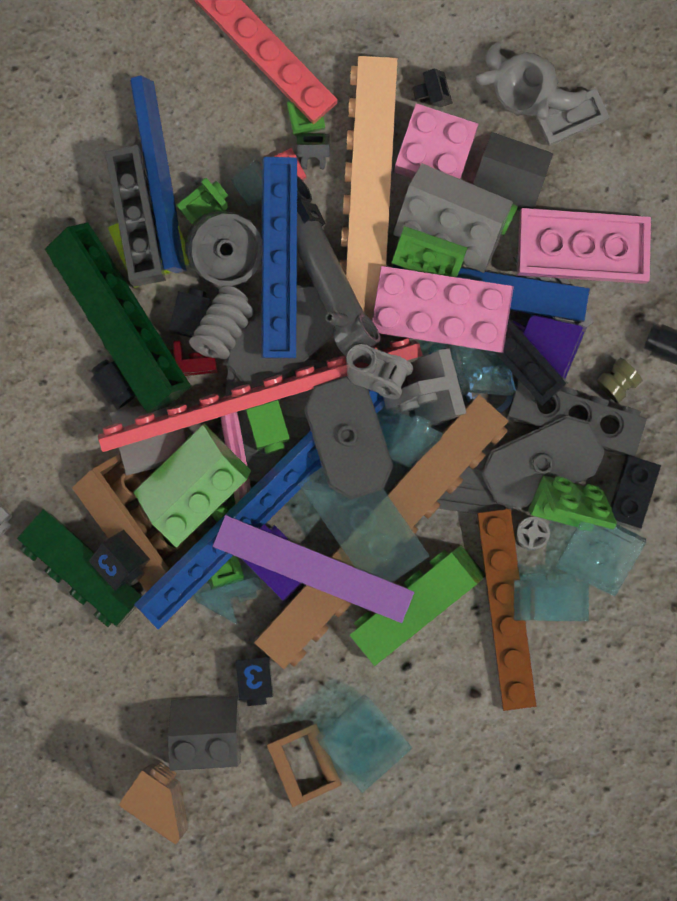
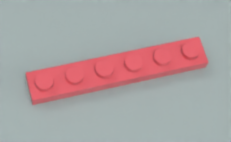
M194 0L313 125L337 104L338 99L242 0Z

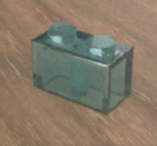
M528 573L527 580H514V620L589 621V581H576L575 574H556V580H547V574Z

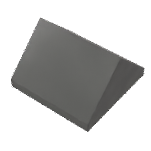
M491 132L473 185L513 201V204L518 206V211L521 208L534 209L553 153Z

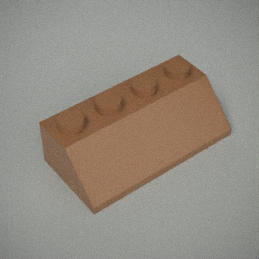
M118 454L91 469L72 489L108 539L125 530L150 558L142 569L145 574L139 580L147 592L201 537L194 530L176 548L153 526L133 493L153 473V470L150 469L126 476L121 455Z
M162 762L157 766L152 763L140 772L118 806L176 845L188 830L181 785L174 778L177 774L175 771H170L169 767Z

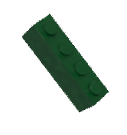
M42 509L17 538L23 544L19 549L32 561H35L37 558L47 565L44 571L57 583L64 580L70 585L72 589L69 593L79 603L85 605L88 601L96 608L97 611L93 615L107 627L111 624L120 627L136 609L134 604L143 596L134 586L129 587L128 584L115 591L89 563L95 552L46 509Z

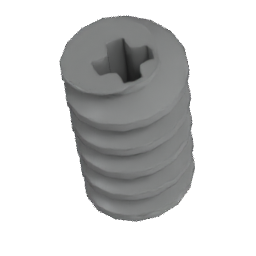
M222 286L218 291L219 295H216L212 301L213 305L208 308L206 316L202 318L200 326L197 327L194 336L189 340L190 346L201 355L227 359L230 355L228 349H233L236 345L235 338H239L242 335L240 328H245L248 324L246 318H251L254 314L253 308L248 304L246 295L233 286Z

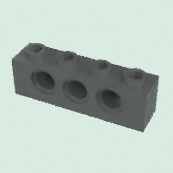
M138 145L105 151L129 281L133 287L166 281L142 153Z
M518 381L506 419L538 429L566 415L569 416L571 408L579 407L585 412V421L591 422L605 451L624 457L629 455L636 456L647 418L640 417L641 411L627 406H622L621 410L609 407L608 400L596 396H590V399L587 400L578 397V391L564 386L551 398L554 403V411L551 414H543L537 408L536 398ZM610 417L616 421L617 430L615 434L610 435L602 431L600 427L602 418Z

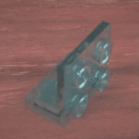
M436 342L427 349L428 354H431L438 350L450 348L462 398L469 392L512 396L516 392L511 370L493 351Z

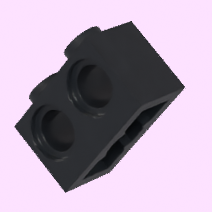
M631 455L625 458L610 504L618 525L634 530L642 529L661 465Z

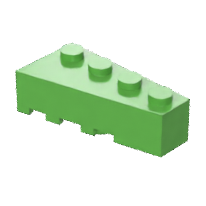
M462 545L450 554L443 550L430 561V564L433 566L431 570L424 575L419 570L404 582L408 587L407 589L414 591V595L402 623L377 613L372 616L369 611L353 623L357 629L350 636L374 666L485 577V573Z

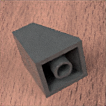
M238 696L171 700L168 728L170 771L238 767L241 764Z

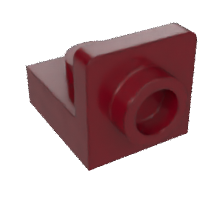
M173 341L174 349L169 351L185 376L218 373L216 358L206 357L200 353L189 354V359L183 360L182 343L180 341Z

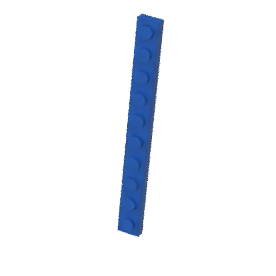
M369 390L377 414L385 406L384 399L379 393ZM310 431L225 515L258 529L263 524H266L322 468L312 432ZM225 515L134 604L158 630L233 556L213 547Z

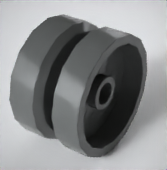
M215 210L202 215L191 225L185 238V254L189 265L199 276L219 286H234L246 282L256 273L262 261V239L259 231L249 220L230 211ZM224 243H229L225 247L227 253L223 255L220 252V247Z

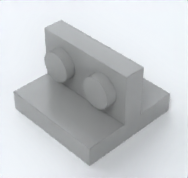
M450 348L438 350L411 362L413 366L412 373L406 376L408 386L401 389L402 394L399 399H389L383 396L386 409L399 407L400 412L415 409L420 430L431 428L466 414Z

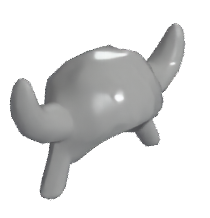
M500 42L492 45L487 51L486 64L489 71L476 76V81L479 85L493 84L495 94L504 106V109L517 116H535L538 114L540 119L545 120L549 116V107L560 111L571 110L583 103L587 96L586 90L568 92L558 88V78L554 65L535 53L526 52L515 55L509 60L500 54Z

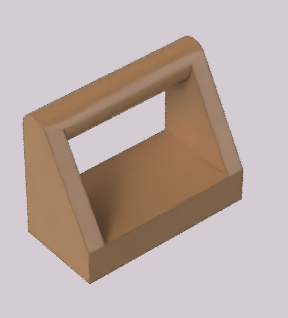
M317 723L267 744L292 807L342 785ZM307 735L327 784L303 794L283 745Z

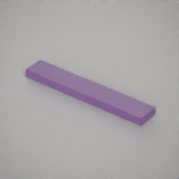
M226 515L213 544L214 548L400 623L403 622L414 595V591Z

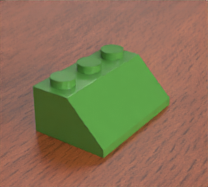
M203 424L133 493L152 525L177 548L248 479L251 469Z

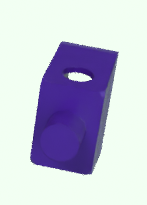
M531 315L527 326L513 321L566 380L587 327L539 315Z

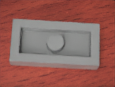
M596 88L587 92L585 100L578 107L565 111L550 108L549 116L545 120L540 119L538 114L536 115L548 146L604 123L610 118Z

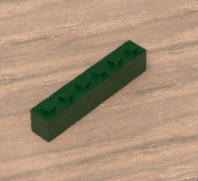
M89 222L66 227L45 248L54 267L62 276L69 291L77 300L87 320L92 324L104 347L112 356L121 374L127 380L147 414L168 407L191 387L189 381Z

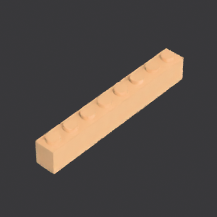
M358 56V66H351L350 85L357 86L356 98H349L348 117L355 118L354 130H348L347 150H353L352 163L346 162L345 182H351V195H344L343 214L349 215V227H342L341 247H348L347 260H340V265L364 314L373 320L381 266L386 267L398 58Z

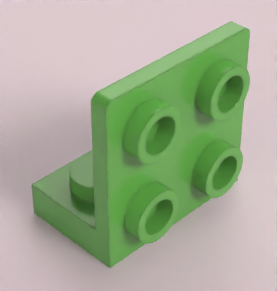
M404 226L392 264L407 270L457 277L467 247Z
M543 475L529 507L532 516L592 531L594 525L609 529H615L617 521L602 489L590 484L586 486L574 484L567 478L560 476L552 478Z

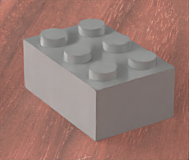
M422 163L408 187L393 235L400 237L404 226L467 247L462 264L484 273L496 250L513 201Z

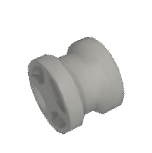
M528 517L522 520L515 530V538L518 544L527 550H537L543 547L550 537L548 524L539 517Z

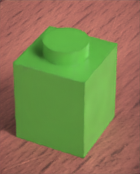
M279 401L246 409L257 451L264 449L266 454L285 449L284 443L289 442L290 438Z

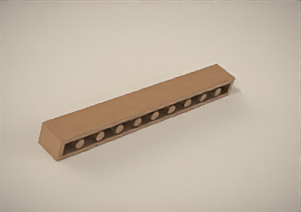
M476 394L465 406L466 414L453 419L329 557L369 574L378 565L384 568L396 555L393 551L400 541L406 544L418 531L415 524L423 516L429 519L440 507L441 504L437 500L444 492L447 491L451 494L462 483L463 479L460 475L468 466L473 470L486 455L482 450L490 442L496 445L508 431L504 426L509 421L480 394ZM304 584L255 638L254 643L281 668L285 669L289 664L295 667L307 653L303 648L309 641L313 639L317 642L329 629L326 625L328 620L333 615L339 618L351 603Z

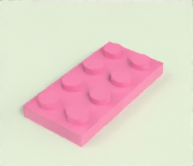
M521 208L519 211L517 275L647 284L650 281L651 217Z
M381 266L372 322L378 329L379 334L503 353L514 287Z

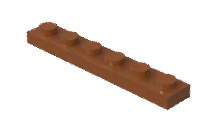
M511 509L477 513L502 709L503 711L537 707Z

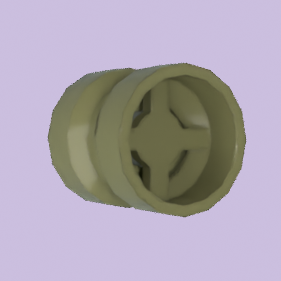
M623 358L618 359L613 364L610 374L603 373L596 380L601 389L617 404L626 397V390L636 388L643 381L638 372Z

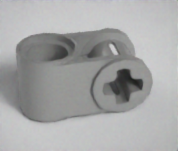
M364 344L352 347L346 357L347 376L353 384L375 391L389 399L400 398L402 394L401 386L406 376L410 375L413 370L412 364L406 359L397 355H390ZM360 362L369 364L366 368H357L354 365Z

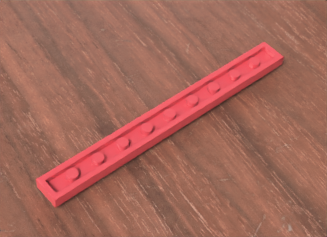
M404 337L391 341V347L380 350L390 355L400 356L407 361L423 356L420 344L415 340L410 341L409 338ZM346 356L327 360V366L315 369L314 365L295 370V376L283 379L282 375L266 378L263 380L264 385L252 389L250 384L233 388L231 390L232 395L219 398L218 394L209 395L199 399L200 404L187 408L186 404H179L168 408V414L155 417L154 413L142 415L135 418V424L123 427L122 423L106 426L103 428L104 433L98 435L102 452L314 389V386L347 376ZM360 362L355 364L354 366H356L357 368H366L369 366V364Z

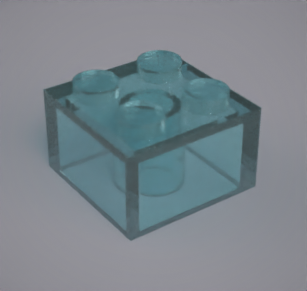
M365 694L315 737L321 747L362 793L413 749Z

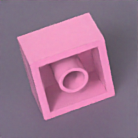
M416 103L395 164L394 173L413 179L423 163L461 179L477 132L478 123Z

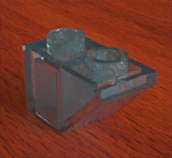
M396 413L395 417L382 415L379 421L392 464L412 467L441 440L443 434L431 428L433 422L419 416L411 418L407 415Z

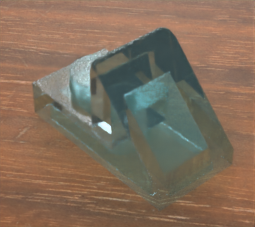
M257 576L194 594L198 603L238 624L232 598L237 597L239 603L258 598L256 591L263 590L260 577Z

